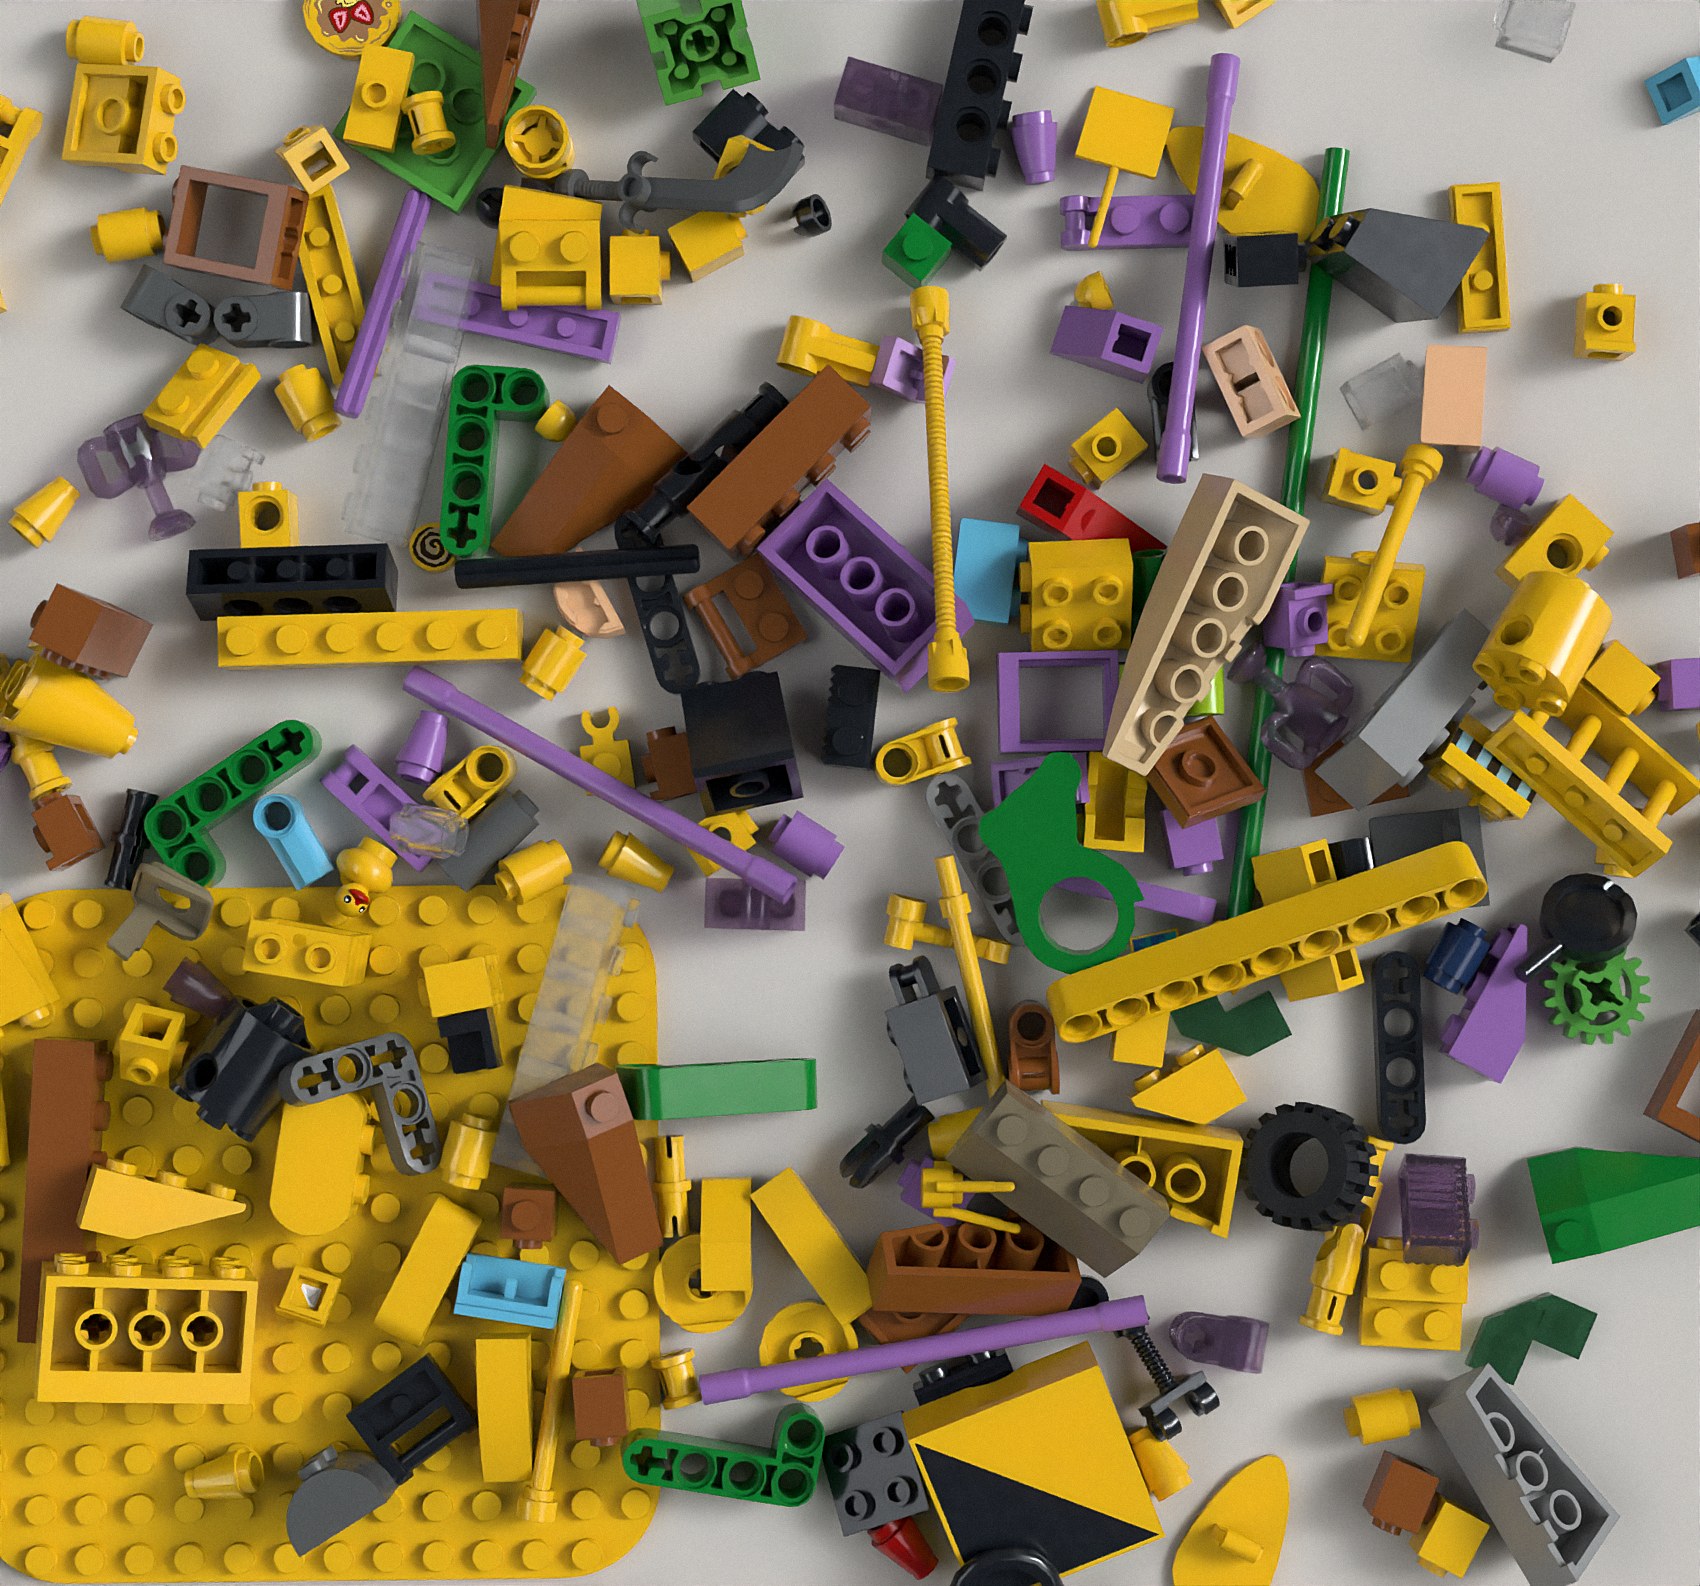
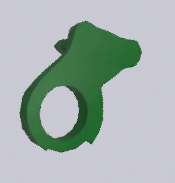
M1052 752L1045 757L1040 767L1028 780L1010 793L999 806L986 813L980 819L978 834L983 843L1000 860L1005 870L1013 901L1016 923L1025 945L1047 967L1071 975L1114 960L1126 949L1135 927L1134 903L1145 899L1136 879L1122 864L1098 851L1079 844L1077 839L1075 794L1082 779V771L1079 762L1070 753ZM1085 877L1099 882L1111 893L1117 905L1118 922L1114 932L1103 944L1090 950H1072L1059 945L1047 934L1041 922L1040 904L1043 896L1054 884L1066 878Z

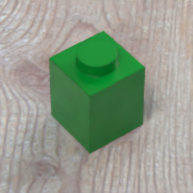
M913 213L882 251V264L915 290L919 287L927 286L951 255L952 243Z

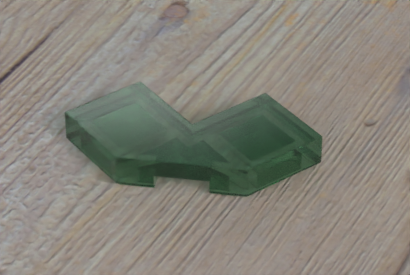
M1266 990L1227 1011H1224L1216 995L1170 1012V1016L1180 1035L1247 1057L1292 1035L1270 990Z
M1546 1292L1484 1317L1467 1355L1465 1364L1475 1369L1489 1363L1506 1383L1514 1386L1533 1340L1579 1360L1598 1314L1555 1294Z

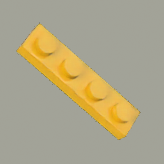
M329 183L309 196L298 254L333 384L340 388L366 312V305L334 187ZM380 358L373 378L384 376Z

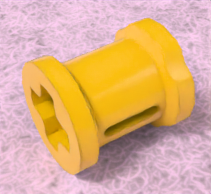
M425 91L405 98L400 103L403 114L408 115L415 139L411 147L413 153L417 155L438 153L456 144L455 134L448 131L442 110V105L445 102L440 91Z
M693 1348L672 1351L651 1360L652 1368L659 1371L666 1396L662 1401L664 1410L685 1407L702 1400L701 1390L691 1360L695 1356Z

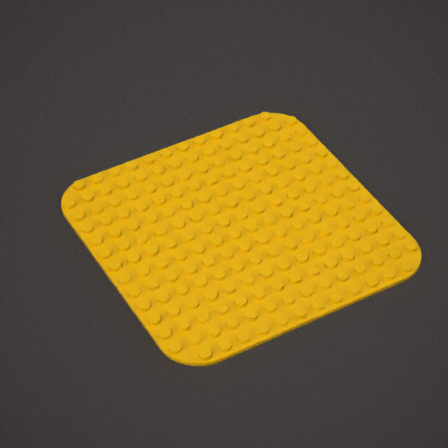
M562 884L523 905H519L514 899L507 901L497 885H475L468 893L458 885L391 886L386 893L374 894L368 892L370 903L367 910L357 917H347L342 915L335 906L334 897L341 886L304 887L297 891L296 887L205 888L213 897L214 907L208 926L198 939L193 941L182 940L155 924L140 951H135L128 961H123L113 950L107 947V942L135 907L131 891L124 889L52 890L27 897L15 904L60 999L46 1005L50 1015L22 1028L17 1019L1 1027L5 1036L0 1038V1071L11 1164L0 1166V1558L4 1562L29 1577L64 1584L574 1578L598 1572L614 1564L634 1548L654 1517L661 1487L638 1483L626 1475L620 1455V1446L625 1436L620 1437V1443L600 1447L590 1446L589 1439L577 1440L572 1378L576 1371L626 1367L631 1419L629 1432L637 1428L661 1430V1379L658 1369H653L651 1365V1360L661 1355L660 1307L654 1293V1275L660 1262V1247L618 1265L561 1194L559 1196L557 1235L551 1242L543 1241L542 1249L512 1247L513 1239L500 1238L504 1187L510 1182L552 1184V1181L539 1165L523 1149L507 1101L597 1062L615 1071V1066L658 1064V1001L655 959L643 930L622 906L597 891L568 884ZM158 888L161 897L170 905L181 909L190 908L189 898L164 888ZM276 917L372 934L364 983L338 987L242 970L250 920ZM496 953L505 1002L491 1007L494 1010L504 1065L495 1069L488 1070L487 1068L455 1074L452 1068L447 1037L441 1038L437 1020L439 1017L432 1018L431 1008L424 1009L422 1007L418 991V979L425 978L423 967ZM235 995L244 996L258 1004L267 1003L274 996L289 1004L305 1018L304 1026L307 1038L316 1048L317 1054L386 1033L401 1034L410 1042L413 1048L441 1142L442 1152L452 1119L462 1120L464 1112H468L493 1120L491 1128L498 1130L500 1134L488 1178L482 1179L479 1190L451 1185L440 1180L443 1169L439 1167V1164L436 1169L429 1173L415 1176L401 1174L391 1160L369 1086L356 1090L364 1097L372 1111L370 1125L377 1126L374 1152L372 1155H365L363 1174L370 1176L369 1192L365 1205L358 1204L357 1212L352 1218L329 1233L318 1236H305L294 1233L285 1228L275 1218L269 1206L283 1107L286 1101L283 1100L254 1141L252 1143L247 1142L232 1132L227 1123L221 1130L207 1124L196 1114L200 1107L197 1102L194 1101L192 1103L183 1099L170 1088L168 1090L151 1085H139L133 1081L121 1079L120 1057L114 1056L113 1053L117 1034L121 1027L126 1026L136 1003L184 1013L185 1041L192 1044V1054ZM66 1037L108 1040L107 1051L113 1053L114 1066L111 1080L105 1081L104 1101L110 1103L111 1118L108 1130L102 1131L101 1151L107 1152L108 1158L138 1165L136 1174L155 1178L158 1170L187 1177L186 1186L205 1190L207 1182L225 1185L236 1189L234 1197L241 1199L247 1204L245 1211L242 1213L132 1240L97 1232L96 1251L101 1252L102 1262H106L107 1255L111 1254L138 1256V1263L158 1264L160 1256L190 1258L189 1264L209 1265L210 1258L232 1257L240 1259V1265L247 1266L258 1280L249 1405L37 1402L33 1387L36 1343L17 1342L34 1039ZM392 1050L371 1056L372 1066L394 1060ZM342 1056L337 1065L338 1074L345 1082L351 1083L356 1074L355 1065L349 1057ZM321 1072L302 1077L297 1081L300 1089L323 1082ZM398 1091L393 1100L394 1109L399 1116L406 1118L411 1110V1102L404 1092ZM634 1120L659 1222L658 1193H653L652 1182L657 1181L652 1137L659 1136V1120ZM415 1124L402 1127L403 1133L417 1130ZM420 1146L410 1150L412 1159L423 1155ZM442 1196L484 1218V1222L469 1252L566 1267L565 1282L569 1279H576L582 1284L583 1291L550 1488L555 1490L554 1499L558 1500L555 1522H530L515 1516L518 1496L524 1494L525 1486L531 1485V1481L483 1482L479 1428H477L471 1434L462 1433L414 1469V1476L403 1485H399L385 1504L299 1557L290 1542L286 1525L289 1503L296 1490L303 1483L297 1471L307 1464V1460L330 1445L334 1447L337 1453L352 1449L372 1452L348 1420L346 1414L428 1352L463 1399L478 1414L476 1338L481 1333H531L535 1460L556 1326L554 1329L454 1314L461 1268L418 1348L373 1325L398 1272L437 1198ZM294 1263L341 1278V1286L324 1329L276 1314V1306ZM99 1314V1322H98V1323H100V1322H102V1321L104 1320V1319L101 1318V1315H100V1314ZM146 1315L142 1317V1320L137 1321L136 1324L139 1329H144L154 1323L155 1319L153 1315ZM199 1316L194 1321H191L188 1326L191 1330H195L204 1325L207 1320L204 1316ZM444 1405L393 1442L392 1446L398 1453H404L452 1417V1415ZM643 1446L640 1454H634L637 1464L644 1465L647 1457L652 1456L649 1446ZM243 1448L246 1452L255 1451L260 1456L264 1469V1485L261 1491L253 1492L249 1499H191L187 1495L184 1484L187 1469L195 1468L198 1465Z

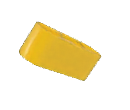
M439 1196L420 1229L373 1325L418 1348L457 1276L484 1222V1218Z

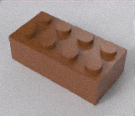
M828 364L686 507L691 519L733 561L741 553L746 558L750 557L757 550L756 548L767 538L765 529L776 518L782 523L802 503L799 499L801 497L800 493L810 483L817 488L836 469L834 465L836 462L835 458L845 448L852 453L870 435L871 405Z

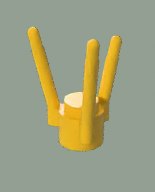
M934 1161L933 1168L921 1169V1208H933V1217H950L1013 1234L1020 1232L1021 1227L1018 1224L953 1207V1204H962L963 1193L1012 1192L1015 1189L1013 1182L963 1181V1174L953 1173L960 1170L948 1161Z

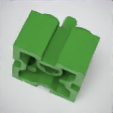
M636 0L665 106L704 96L701 85L716 80L720 81L722 90L761 80L753 46L746 29L748 25L741 0Z

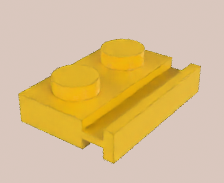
M200 343L142 415L149 427L184 442H188V440L193 441L199 448L204 450L260 380L261 375L255 364L250 362L247 365L243 364L235 356Z

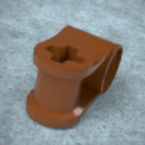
M1021 1001L1012 1007L1007 1020L1009 1048L1007 1053L1008 1081L1022 1091L1049 1090L1051 1095L1060 1094V1074L1053 1017L1046 1007L1038 1001ZM1030 1011L1038 1012L1044 1018L1043 1029L1039 1034L1032 1037L1020 1034L1017 1029L1019 1018L1024 1013ZM1024 1073H1042V1074H1024Z

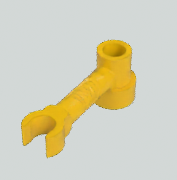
M890 893L885 912L890 916L883 940L884 944L912 950L914 940L955 950L950 928H942V926L938 927L937 925L924 922L928 902L902 894ZM972 934L977 957L1007 964L1012 946L1011 943L1001 939Z

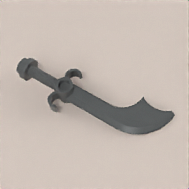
M749 142L747 152L741 163L730 174L716 180L643 177L642 169L644 165L650 161L656 163L658 158L646 151H638L630 157L627 164L628 173L620 181L589 180L584 170L568 169L557 177L555 193L588 200L624 201L625 203L621 206L618 214L620 224L636 234H644L645 229L633 223L635 214L640 210L648 213L654 212L658 208L739 213L764 205L778 195L790 181L799 165L804 146L796 142L782 150L765 151Z

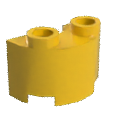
M1090 751L1087 761L1090 802L1083 803L1082 814L1076 813L1078 842L1090 849L1144 853V812L1148 784L1147 778L1102 756V752Z

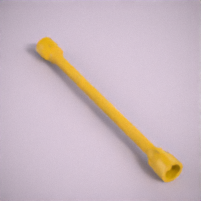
M923 286L913 290L910 294V315L912 329L916 330L917 338H919V342L923 346L929 498L932 523L931 539L934 564L933 580L935 582L934 598L937 631L934 634V642L927 645L928 687L936 692L952 693L966 689L970 682L967 649L963 648L961 640H959V633L956 631L954 577L952 570V537L950 529L951 519L949 511L948 461L941 344L944 342L943 336L948 335L950 332L949 293L946 289L938 286Z

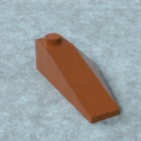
M476 0L486 148L496 150L540 0Z
M608 385L577 423L490 546L504 557L567 553L587 537L603 527L614 523L627 509H633L643 502L653 492L652 485L689 453L649 416Z

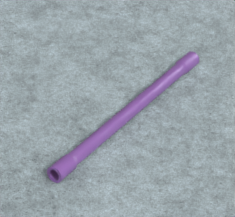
M1229 53L1214 54L1211 57L1206 93L1207 112L1165 431L1161 437L1156 475L1159 481L1171 484L1185 483L1187 479L1191 448L1190 428L1231 111L1236 99L1240 58Z
M415 665L407 674L403 683V690L439 711L448 712L741 877L746 884L778 902L785 904L792 895L797 885L798 877L762 857L753 856L459 691L452 683L427 669Z
M1138 1295L1100 1302L1092 1307L750 1369L736 1368L699 1375L700 1390L704 1405L747 1398L755 1393L1069 1336L1149 1325L1144 1296Z

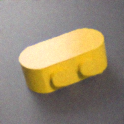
M358 1091L303 1107H295L287 1102L284 1104L269 1206L275 1218L285 1228L294 1233L305 1236H318L329 1233L352 1218L357 1212L358 1204L365 1205L370 1176L363 1174L365 1155H372L374 1152L377 1126L370 1125L372 1111L367 1101Z

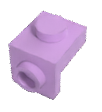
M884 335L869 382L908 402L925 404L922 349L899 337ZM942 355L944 399L956 364V360L947 355Z

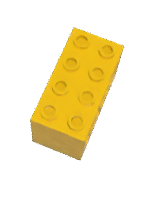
M56 1253L54 1261H42L33 1372V1387L37 1402L249 1405L258 1280L247 1266L240 1265V1259L232 1257L210 1258L209 1265L189 1264L190 1258L160 1256L158 1264L138 1263V1256L127 1254L107 1255L106 1262H86V1255ZM100 1314L101 1318L104 1319L96 1327L86 1328L85 1323H83L85 1319H89L90 1315ZM153 1315L154 1323L144 1329L138 1328L137 1321L142 1320L143 1316ZM204 1316L207 1320L205 1324L201 1325L198 1329L191 1330L188 1326L189 1323L194 1321L196 1317Z

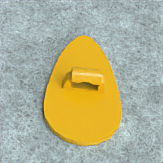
M1201 126L1173 128L1168 132L1165 143L1170 162L1181 183L1191 195H1196L1204 127ZM1229 133L1217 224L1227 233L1276 230L1298 233V242H1304L1312 235L1316 226L1320 193L1314 178L1300 164L1279 152L1244 137Z
M1268 1454L1248 1463L1231 1476L1215 1493L1190 1525L1176 1549L1171 1568L1174 1586H1270L1278 1565L1289 1513V1482L1282 1459L1276 1455Z

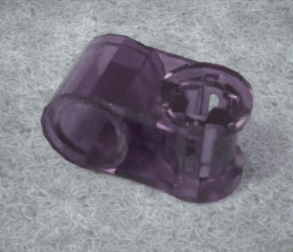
M1185 1311L1177 1315L1172 1321L1169 1328V1339L1173 1347L1191 1361L1218 1365L1235 1371L1260 1374L1263 1368L1269 1323L1242 1316H1221L1196 1311ZM1197 1325L1198 1329L1205 1333L1204 1340H1196L1192 1348V1344L1185 1340L1184 1337L1186 1332L1193 1333Z

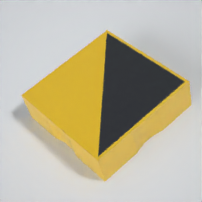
M1088 1340L1025 1364L1008 1376L995 1382L962 1389L901 1414L909 1444L960 1568L971 1557L993 1547L1020 1546L1039 1552L1056 1567L1060 1578H1063L1166 1537ZM1011 1569L999 1570L985 1576L976 1586L1042 1585L1031 1574Z

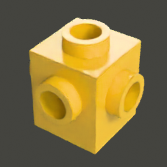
M136 1003L126 1026L120 1028L114 1044V1056L120 1057V1078L133 1081L139 1085H151L169 1090V1084L174 1079L176 1072L180 1071L191 1055L192 1044L185 1041V1014Z

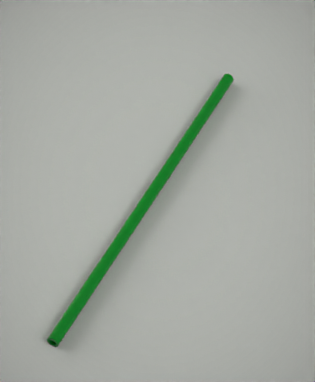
M1338 147L1325 149L1315 228L1324 218L1342 214L1350 151ZM1312 262L1310 265L1293 397L1301 417L1290 423L1280 497L1281 505L1303 516L1334 280L1332 276ZM1299 547L1282 583L1295 581ZM1264 634L1262 636L1246 763L1266 789V792L1260 801L1240 808L1226 920L1248 913L1253 908L1255 892L1253 875L1255 871L1251 858L1259 856L1285 660V648L1264 646Z

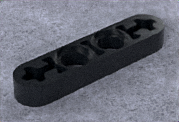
M622 513L614 526V535L618 549L637 548L632 538L624 539L623 533L629 531L630 527L624 521ZM661 533L657 535L658 540L652 547L664 546ZM665 575L663 586L660 590L652 593L644 592L639 588L637 577L627 578L656 678L664 690L679 696L681 695L680 691L692 689L693 686L699 683L701 669L673 575ZM661 612L672 613L676 616L679 623L677 633L674 637L667 640L658 639L651 632L652 619ZM682 641H685L687 650H677V654L683 666L691 665L692 673L685 676L686 684L678 687L674 680L665 679V673L672 670L669 655L666 653L661 658H658L656 649L673 648Z
M1392 950L1378 956L1372 964L1371 970L1377 1122L1379 1130L1384 1137L1395 1143L1406 1145L1418 1140L1425 1131L1426 1126L1420 971L1417 962L1412 956L1405 952ZM1393 959H1397L1400 967L1407 968V977L1399 978L1398 985L1399 994L1410 993V1002L1390 1000L1383 1003V993L1394 995L1392 980L1383 977V969L1391 968ZM1395 1008H1402L1410 1016V1028L1404 1035L1395 1037L1386 1031L1384 1020L1389 1011ZM1396 1058H1405L1412 1065V1077L1405 1085L1395 1086L1387 1079V1066ZM1387 1092L1400 1095L1414 1092L1413 1101L1403 1099L1405 1114L1414 1118L1413 1125L1405 1127V1134L1399 1135V1130L1389 1125L1390 1118L1398 1116V1101L1394 1099L1387 1101Z

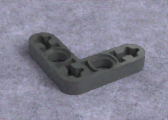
M386 1033L291 1062L281 1070L278 1078V1090L282 1098L289 1105L295 1107L308 1106L370 1086L389 1154L395 1168L401 1174L415 1176L431 1172L440 1163L442 1147L413 1048L403 1035ZM392 1050L394 1060L372 1066L371 1056ZM342 1056L349 1057L355 1065L356 1074L351 1083L345 1082L338 1074L337 1065ZM321 1072L323 1082L308 1086L307 1088H299L298 1079ZM398 1091L404 1092L411 1102V1110L406 1118L399 1116L394 1109L393 1100ZM416 1125L417 1130L403 1133L402 1127ZM420 1146L423 1155L412 1159L410 1150Z

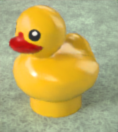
M364 836L358 847L344 849L336 859L337 868L340 871L339 878L343 884L337 890L334 897L337 910L347 917L362 915L370 903L368 892L380 894L386 893L390 889L393 882L391 868L398 857L391 850L367 836Z

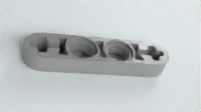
M950 773L936 776L930 781L925 794V800L930 812L1001 936L1015 946H1026L1019 932L1009 933L1007 927L1013 923V919L1007 908L998 915L993 907L994 904L1008 901L1011 898L1010 888L1002 895L993 896L987 893L982 885V877L989 868H1003L1000 860L986 845L978 852L968 853L958 843V833L962 827L968 824L979 826L980 819L984 816L982 809L967 783L961 777ZM945 782L949 788L955 785L960 788L961 794L955 799L961 811H964L970 805L975 813L974 816L960 819L951 829L948 828L944 821L945 818L954 817L949 806L946 804L937 806L934 801V797L939 794L937 785Z

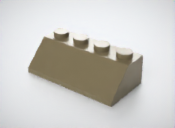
M1005 1079L945 1156L946 1161L973 1181L1013 1182L1015 1189L1012 1192H995L991 1194L1103 1278L1108 1277L1138 1256L1170 1217L1165 1197L1007 1079Z

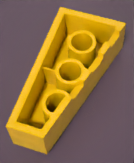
M1041 1100L1040 1104L1165 1197L1171 1217L1186 1223L1189 1221L1210 1230V1233L1225 1239L1228 1238L1243 1148V1140L1237 1129Z

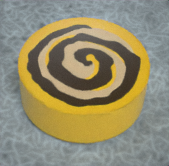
M437 522L426 523L418 527L412 534L409 542L411 558L418 567L429 573H443L452 568L457 562L441 543L439 534L440 523ZM453 534V539H455L460 545L457 536Z

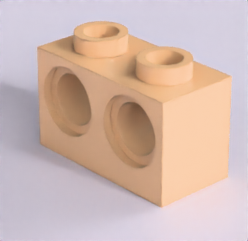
M1245 324L1201 347L1242 437L1260 439L1301 417L1261 329Z

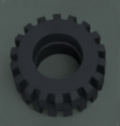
M1295 1102V1106L1282 1104L1275 1107L1277 1115L1263 1114L1258 1119L1262 1125L1261 1129L1250 1128L1246 1135V1138L1252 1141L1249 1149L1242 1148L1241 1158L1247 1159V1168L1239 1169L1240 1180L1250 1182V1186L1244 1190L1248 1200L1259 1202L1255 1209L1262 1216L1272 1217L1271 1222L1311 1232L1312 1230L1319 1232L1333 1231L1332 1225L1344 1227L1351 1223L1350 1213L1361 1215L1366 1209V1206L1361 1202L1364 1196L1373 1198L1376 1187L1369 1185L1370 1176L1378 1177L1379 1166L1370 1164L1369 1158L1377 1155L1374 1144L1363 1141L1369 1135L1363 1126L1352 1124L1354 1118L1346 1113L1308 1102ZM1316 1138L1323 1145L1327 1153L1328 1172L1320 1188L1314 1193L1303 1197L1292 1183L1290 1163L1300 1145Z

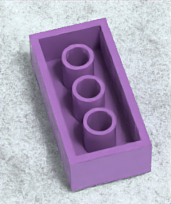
M826 478L756 549L770 570L906 694L928 672L927 645L934 642V634L937 631L934 575ZM954 593L955 624L960 639L975 624V621L967 604Z

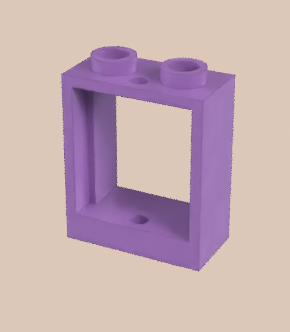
M1118 650L998 653L996 656L998 754L1103 752L1112 708L1119 687V665L1125 664V662H1118ZM1102 666V739L1020 740L1019 668Z

